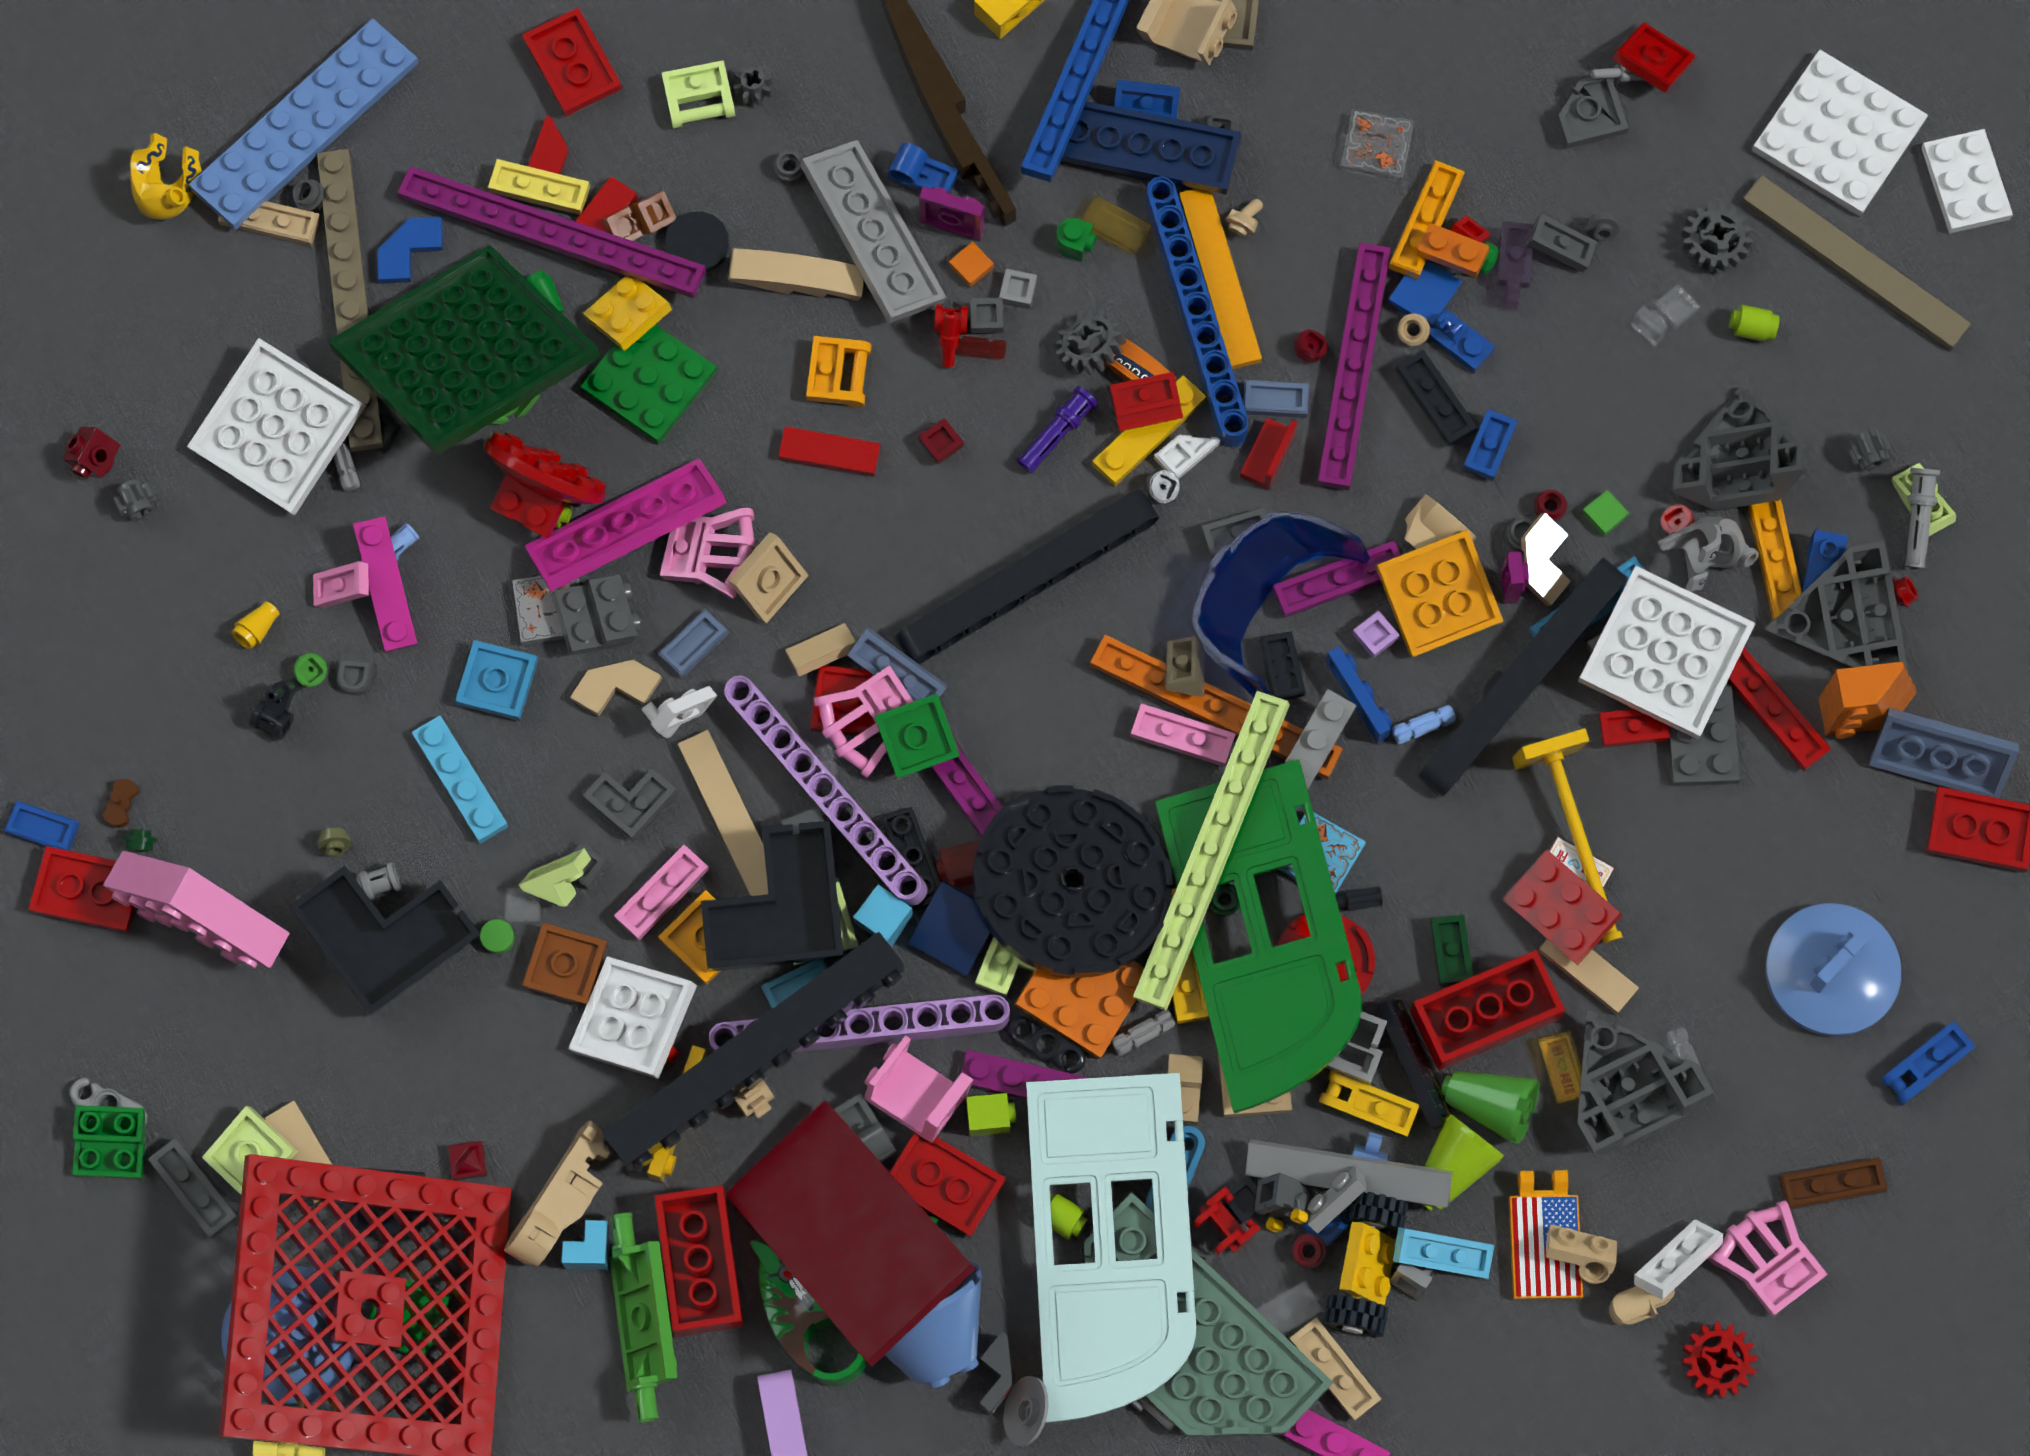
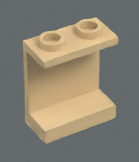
M1150 0L1136 29L1144 41L1210 66L1213 58L1217 57L1222 50L1223 37L1227 29H1231L1236 21L1237 9L1232 0H1222V2L1217 0Z

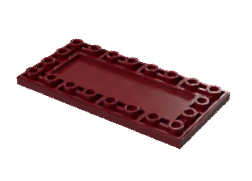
M826 1100L725 1193L870 1366L878 1362L975 1270L974 1266Z

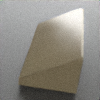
M1199 635L1167 641L1166 689L1193 696H1204L1205 652Z

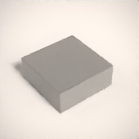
M1006 269L999 298L1002 297L1003 304L1031 309L1037 275Z

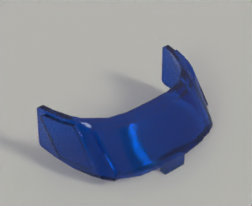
M1270 512L1267 517L1246 528L1228 546L1223 544L1208 565L1210 571L1205 577L1193 605L1192 625L1201 641L1205 644L1203 649L1253 698L1257 691L1270 694L1263 680L1243 667L1241 642L1250 621L1271 593L1273 585L1277 584L1296 565L1319 557H1338L1365 564L1370 560L1362 539L1332 521L1297 512Z

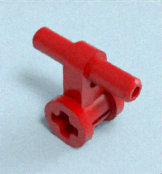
M936 304L934 333H940L939 345L942 348V365L946 368H951L955 365V349L959 346L960 335H967L969 306L955 309L943 308V304Z

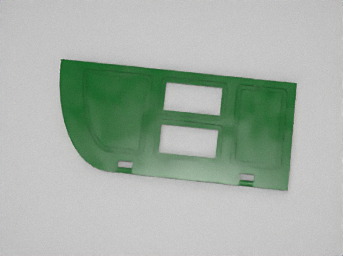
M1299 759L1263 770L1217 884L1219 886L1234 881L1252 953L1214 964L1203 921L1192 946L1234 1114L1284 1095L1322 1071L1341 1053L1351 1040L1362 1014L1361 990ZM1219 783L1155 801L1177 887ZM1301 807L1304 808L1307 823L1302 825L1299 824L1296 809ZM1292 865L1311 937L1272 947L1254 875ZM1344 963L1349 980L1341 982L1337 965Z

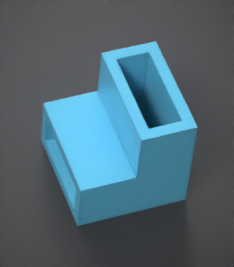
M878 884L854 915L853 920L855 924L870 933L871 937L880 932L892 947L913 919L912 907Z
M585 1220L584 1242L563 1241L562 1264L566 1270L609 1271L611 1228L607 1221Z

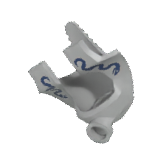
M1720 516L1704 517L1658 541V545L1663 551L1666 549H1684L1689 578L1686 589L1690 592L1702 590L1708 576V571L1705 570L1709 567L1729 568L1738 561L1744 567H1749L1759 556V553L1754 548H1749L1745 543L1738 524L1733 520Z

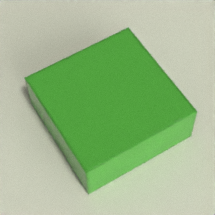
M1607 489L1584 508L1582 514L1604 537L1628 517L1629 512Z

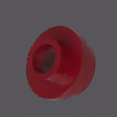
M1545 490L1536 497L1534 510L1537 516L1541 513H1546L1555 522L1564 516L1567 510V502L1560 492ZM1546 503H1552L1555 505L1556 509L1554 511H1548L1546 510L1544 505Z
M1304 1234L1298 1237L1292 1247L1294 1260L1304 1268L1319 1266L1325 1260L1327 1253L1324 1241L1315 1234ZM1308 1244L1315 1247L1316 1253L1313 1257H1308L1304 1253V1248Z

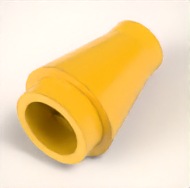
M265 601L260 607L237 621L231 633L239 644L251 650L254 646L261 644L280 613L274 605Z

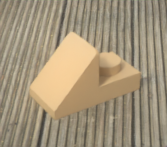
M1169 1054L1167 1073H1180L1183 1123L1197 1125L1203 1057Z

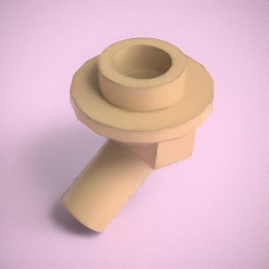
M1254 199L1241 212L1232 209L1226 217V221L1230 224L1228 229L1241 237H1245L1246 234L1253 235L1258 222L1252 217L1263 208L1262 202L1259 199Z

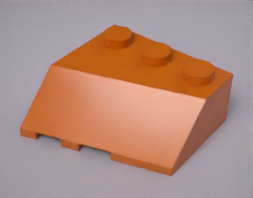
M1894 662L1837 669L1818 698L1825 736L1836 735L1837 739H1845L1855 736L1856 732L1880 730L1889 708L1904 711L1917 693L1904 663Z

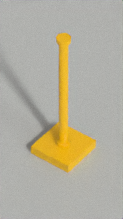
M1580 729L1521 747L1512 757L1515 770L1542 762L1545 765H1549L1587 883L1607 901L1561 760H1564L1563 756L1578 752L1589 742L1586 729ZM1614 925L1602 940L1603 943H1609L1621 939L1623 936L1621 931H1617L1616 925Z

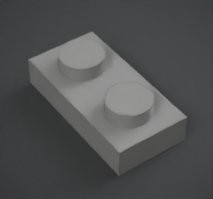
M1354 1166L1348 1172L1340 1173L1334 1179L1332 1187L1323 1195H1316L1310 1201L1306 1210L1309 1215L1307 1222L1317 1234L1367 1189L1365 1174Z

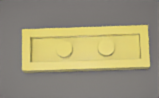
M500 159L496 160L488 185L489 193L578 215L583 211L590 189L589 181Z

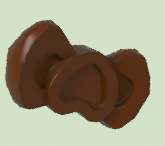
M120 779L113 783L114 790L111 791V799L106 805L107 809L102 813L104 821L113 828L124 827L129 824L127 812L132 808L131 800L140 794V788L130 779Z

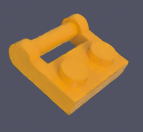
M814 336L806 400L845 404L854 408L864 407L865 395L863 394L867 356L871 354V343L862 340ZM845 353L854 354L850 391L841 390Z

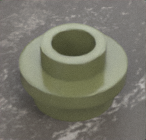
M342 828L325 829L320 833V839L317 842L318 850L331 857L340 856L351 847V838L347 835L346 830Z

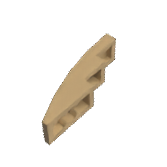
M734 248L731 252L729 281L788 295L792 291L821 298L830 294L858 301L862 297L864 279L856 265L805 255Z

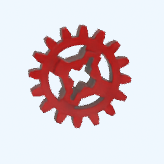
M1719 1322L1713 1324L1712 1331L1706 1325H1703L1699 1328L1701 1337L1695 1333L1688 1337L1693 1346L1685 1345L1682 1348V1351L1688 1354L1689 1357L1682 1359L1681 1365L1689 1366L1690 1368L1684 1377L1685 1379L1694 1377L1696 1382L1692 1388L1696 1390L1701 1386L1705 1387L1706 1397H1709L1713 1391H1717L1718 1398L1723 1399L1726 1396V1390L1732 1396H1735L1739 1393L1737 1385L1743 1388L1749 1386L1750 1383L1745 1376H1754L1756 1374V1370L1749 1367L1750 1364L1758 1360V1356L1749 1355L1748 1352L1754 1347L1753 1342L1744 1344L1742 1340L1746 1333L1742 1331L1736 1336L1733 1334L1734 1325L1732 1324L1727 1326L1725 1331L1721 1330ZM1719 1338L1716 1346L1711 1348L1701 1346L1707 1340ZM1732 1345L1738 1350L1741 1359L1736 1357ZM1718 1353L1723 1355L1722 1361L1727 1363L1720 1368L1716 1367V1360L1713 1359ZM1697 1362L1702 1364L1706 1377L1701 1373ZM1727 1373L1738 1375L1730 1382L1719 1383L1722 1376Z

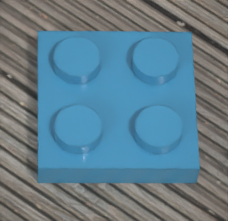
M474 640L455 699L456 705L520 721L539 660L538 656Z

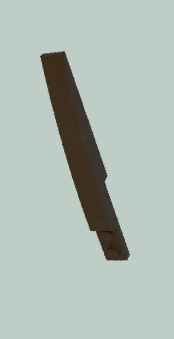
M881 0L911 81L941 143L955 168L959 170L962 180L972 177L978 192L984 191L989 199L987 206L995 219L1000 218L1004 226L1015 222L1016 207L961 117V114L966 112V99L907 0Z

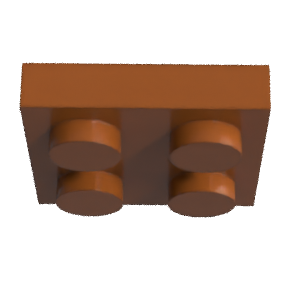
M542 923L522 987L586 1006L594 989L608 942Z

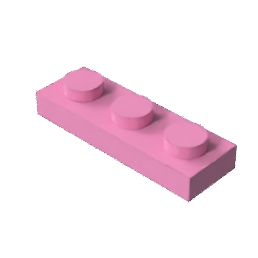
M1141 704L1130 737L1225 767L1236 733Z
M683 845L614 915V918L640 941L709 870L708 866L687 846Z

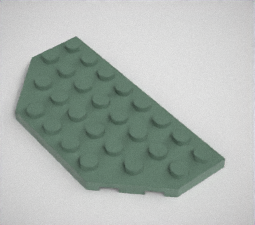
M1131 1192L1113 1211L1116 1261L1157 1259L1155 1215ZM1093 1233L1084 1242L1085 1263H1095ZM1191 1249L1196 1313V1339L1187 1361L1168 1382L1145 1397L1187 1437L1286 1434L1332 1386L1333 1381ZM1177 1293L1178 1313L1187 1312L1185 1293Z

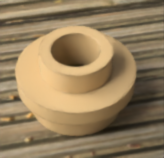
M1408 314L1398 324V336L1407 345H1420L1429 337V322L1420 314ZM1412 323L1417 324L1420 328V332L1416 336L1411 335L1408 330Z

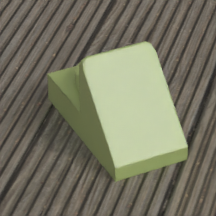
M585 848L531 870L519 886L524 892L566 907L576 895L571 882L584 874L583 869L591 858Z

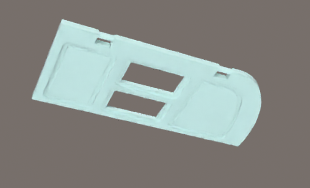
M1180 1073L1026 1082L1043 1383L1048 1394L1046 1423L1087 1418L1121 1408L1145 1397L1168 1382L1184 1365L1193 1349L1196 1339V1313ZM1166 1122H1174L1176 1141H1167ZM1152 1179L1157 1259L1116 1261L1111 1182ZM1090 1183L1095 1263L1054 1265L1049 1185ZM1177 1293L1186 1294L1187 1312L1178 1313Z

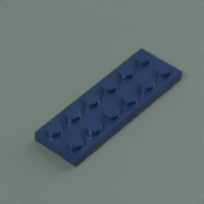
M1086 101L1061 161L1147 179L1163 176L1169 178L1177 185L1227 195L1241 141V132Z

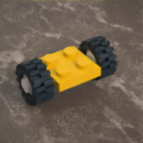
M1363 1192L1344 1209L1342 1221L1350 1224L1351 1229L1339 1289L1352 1296H1327L1322 1321L1325 1327L1339 1330L1342 1333L1347 1332L1351 1333V1335H1361L1362 1337L1370 1336L1377 1338L1384 1335L1388 1307L1384 1306L1386 1296L1390 1292V1275L1396 1243L1395 1239L1386 1234H1397L1398 1227L1404 1228L1408 1204L1404 1203V1201L1396 1200L1397 1198L1386 1197L1384 1194L1377 1195L1374 1192Z

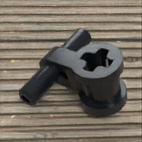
M297 679L281 680L275 683L272 689L265 693L266 700H261L255 707L250 718V726L255 729L261 727L273 733L274 738L282 740L293 723L294 714L288 712L295 692L301 689V683Z

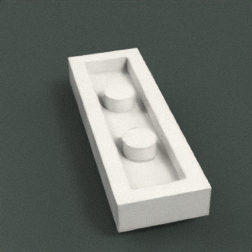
M1696 1219L1693 1220L1634 1275V1285L1663 1300L1723 1244V1233Z

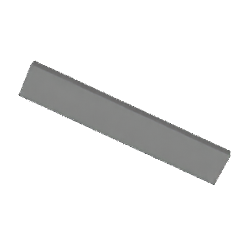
M1251 1139L1248 1143L1245 1175L1265 1178L1280 1172L1296 1179L1300 1184L1330 1189L1334 1179L1340 1173L1348 1172L1356 1166L1365 1174L1367 1187L1364 1191L1365 1193L1374 1192L1377 1195L1384 1194L1386 1197H1395L1398 1200L1448 1207L1453 1171Z

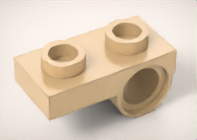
M1550 1225L1547 1232L1545 1257L1579 1265L1580 1277L1592 1284L1606 1281L1610 1274L1613 1273L1616 1266L1617 1241L1575 1231L1570 1228Z

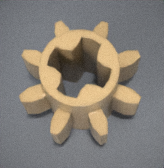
M762 1080L755 1087L748 1089L746 1086L736 1093L737 1099L735 1103L746 1117L754 1113L757 1118H760L772 1109L768 1102L775 1097Z

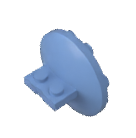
M1826 903L1804 908L1789 917L1781 925L1768 947L1765 960V975L1768 989L1774 1002L1788 1019L1809 1032L1823 1036L1840 1037L1853 1035L1870 1028L1887 1013L1899 991L1901 962L1898 950L1891 936L1872 916L1848 905Z

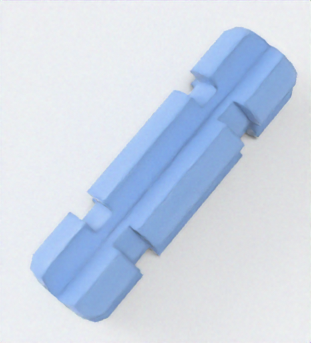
M1446 705L1438 708L1436 713L1431 711L1410 719L1408 724L1403 722L1395 725L1392 728V734L1398 744L1410 741L1412 736L1417 738L1438 730L1440 725L1445 727L1453 724L1456 716L1452 707Z

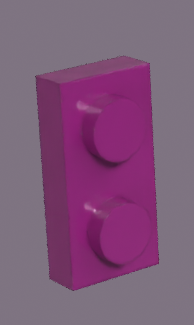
M1521 551L1508 552L1500 572L1504 604L1517 603L1521 592H1525V582L1529 581L1528 563L1522 562Z

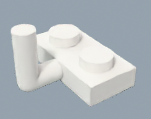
M710 686L698 691L690 689L679 699H667L658 709L650 702L642 708V711L651 721V725L658 734L665 738H670L681 724L701 716L717 695Z

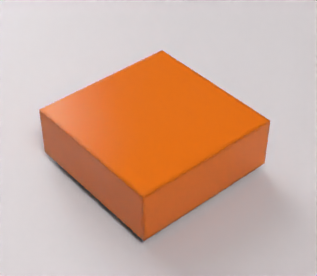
M972 241L949 261V266L971 288L994 268V263Z

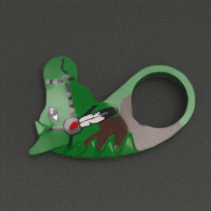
M751 1241V1247L760 1259L759 1283L768 1320L790 1359L808 1376L827 1386H842L857 1379L868 1364L859 1352L855 1361L847 1369L837 1373H825L817 1370L810 1364L808 1357L809 1344L807 1341L811 1342L816 1334L814 1332L816 1329L819 1331L824 1327L835 1324L769 1246L757 1241Z

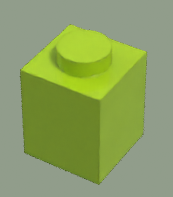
M1007 1093L966 1097L970 1137L1010 1133V1123H1016L1015 1103H1008Z

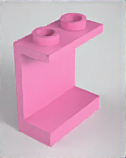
M905 1035L898 1045L893 1043L888 1048L882 1059L885 1062L881 1068L874 1067L868 1074L864 1082L868 1086L864 1099L932 1143L967 1097L973 1079L962 1072L956 1081L952 1082L909 1054L907 1050L911 1038Z

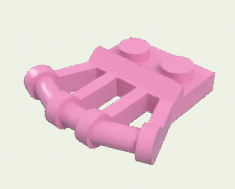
M740 508L714 517L700 516L684 526L671 531L667 541L660 576L664 580L694 582L698 585L704 583L728 598L734 599L737 592L727 580L747 559L757 545L752 527V521L754 520L753 509ZM739 524L740 535L714 534L715 530ZM711 546L739 548L737 557L710 555ZM707 567L733 569L725 583L706 574Z
M890 665L853 690L813 698L815 706H819L824 729L822 731L825 738L829 737L837 748L835 750L839 758L843 757L862 770L860 774L868 778L886 752L883 741L870 759L854 749L879 732L874 716L914 702ZM858 697L862 705L835 722L832 702ZM868 711L875 724L850 741H847L840 729Z
M1786 1200L1777 1202L1776 1206L1772 1208L1748 1212L1745 1215V1220L1737 1226L1732 1224L1726 1229L1727 1234L1723 1239V1244L1708 1258V1261L1716 1267L1726 1270L1744 1281L1747 1288L1753 1292L1772 1317L1828 1275L1799 1239ZM1776 1220L1782 1221L1790 1245L1787 1249L1782 1246L1765 1223ZM1753 1230L1760 1235L1776 1255L1768 1263L1764 1261L1745 1237ZM1736 1245L1739 1246L1758 1270L1754 1274L1728 1259Z

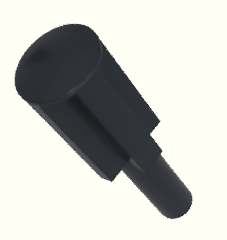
M1379 886L1345 891V897L1336 898L1339 908L1347 907L1348 911L1383 906V895Z

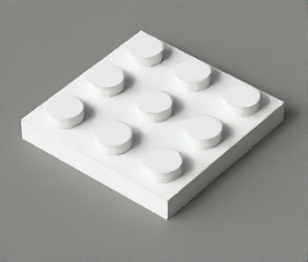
M606 957L568 1049L584 1057L659 1079L697 985L686 979Z

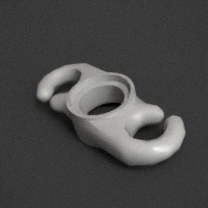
M88 1078L78 1079L70 1088L69 1096L75 1106H99L105 1097L111 1096L117 1099V1107L144 1108L139 1103L115 1090L104 1089L97 1083L91 1084L92 1095L86 1100L81 1099L78 1091L81 1087L89 1085ZM145 1111V1125H146V1123H147V1117H148L146 1111Z

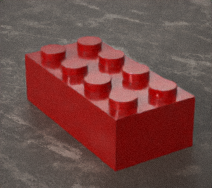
M1534 950L1413 1002L1410 1012L1437 1070L1440 1071L1560 1020L1565 1012V1008L1537 950Z
M723 1185L655 1195L670 1315L675 1337L744 1327Z

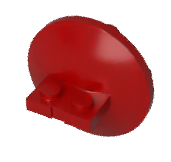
M494 431L493 435L486 438L483 449L506 474L490 507L496 512L511 520L524 524L523 526L545 538H550L566 503H603L607 494L605 490L607 484L597 478L588 476L590 470L574 462L570 465L561 461L559 464L562 458L561 454L549 448H544V450L537 447L531 448L522 444L523 440L508 432L504 435Z

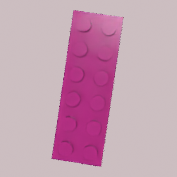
M700 458L556 529L552 532L550 538L541 537L525 545V548L551 592L684 526L686 523L706 513L712 512L727 502L722 491Z

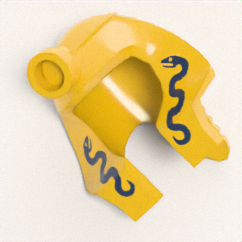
M153 133L150 135V143L146 148L134 150L132 153L130 164L131 190L135 204L142 214L151 219L164 220L178 216L188 206L195 195L190 190L189 184L202 173L199 162V151L187 146L183 147V174L175 183L170 185L164 184L161 181V172L158 165L159 161L165 159L167 138Z

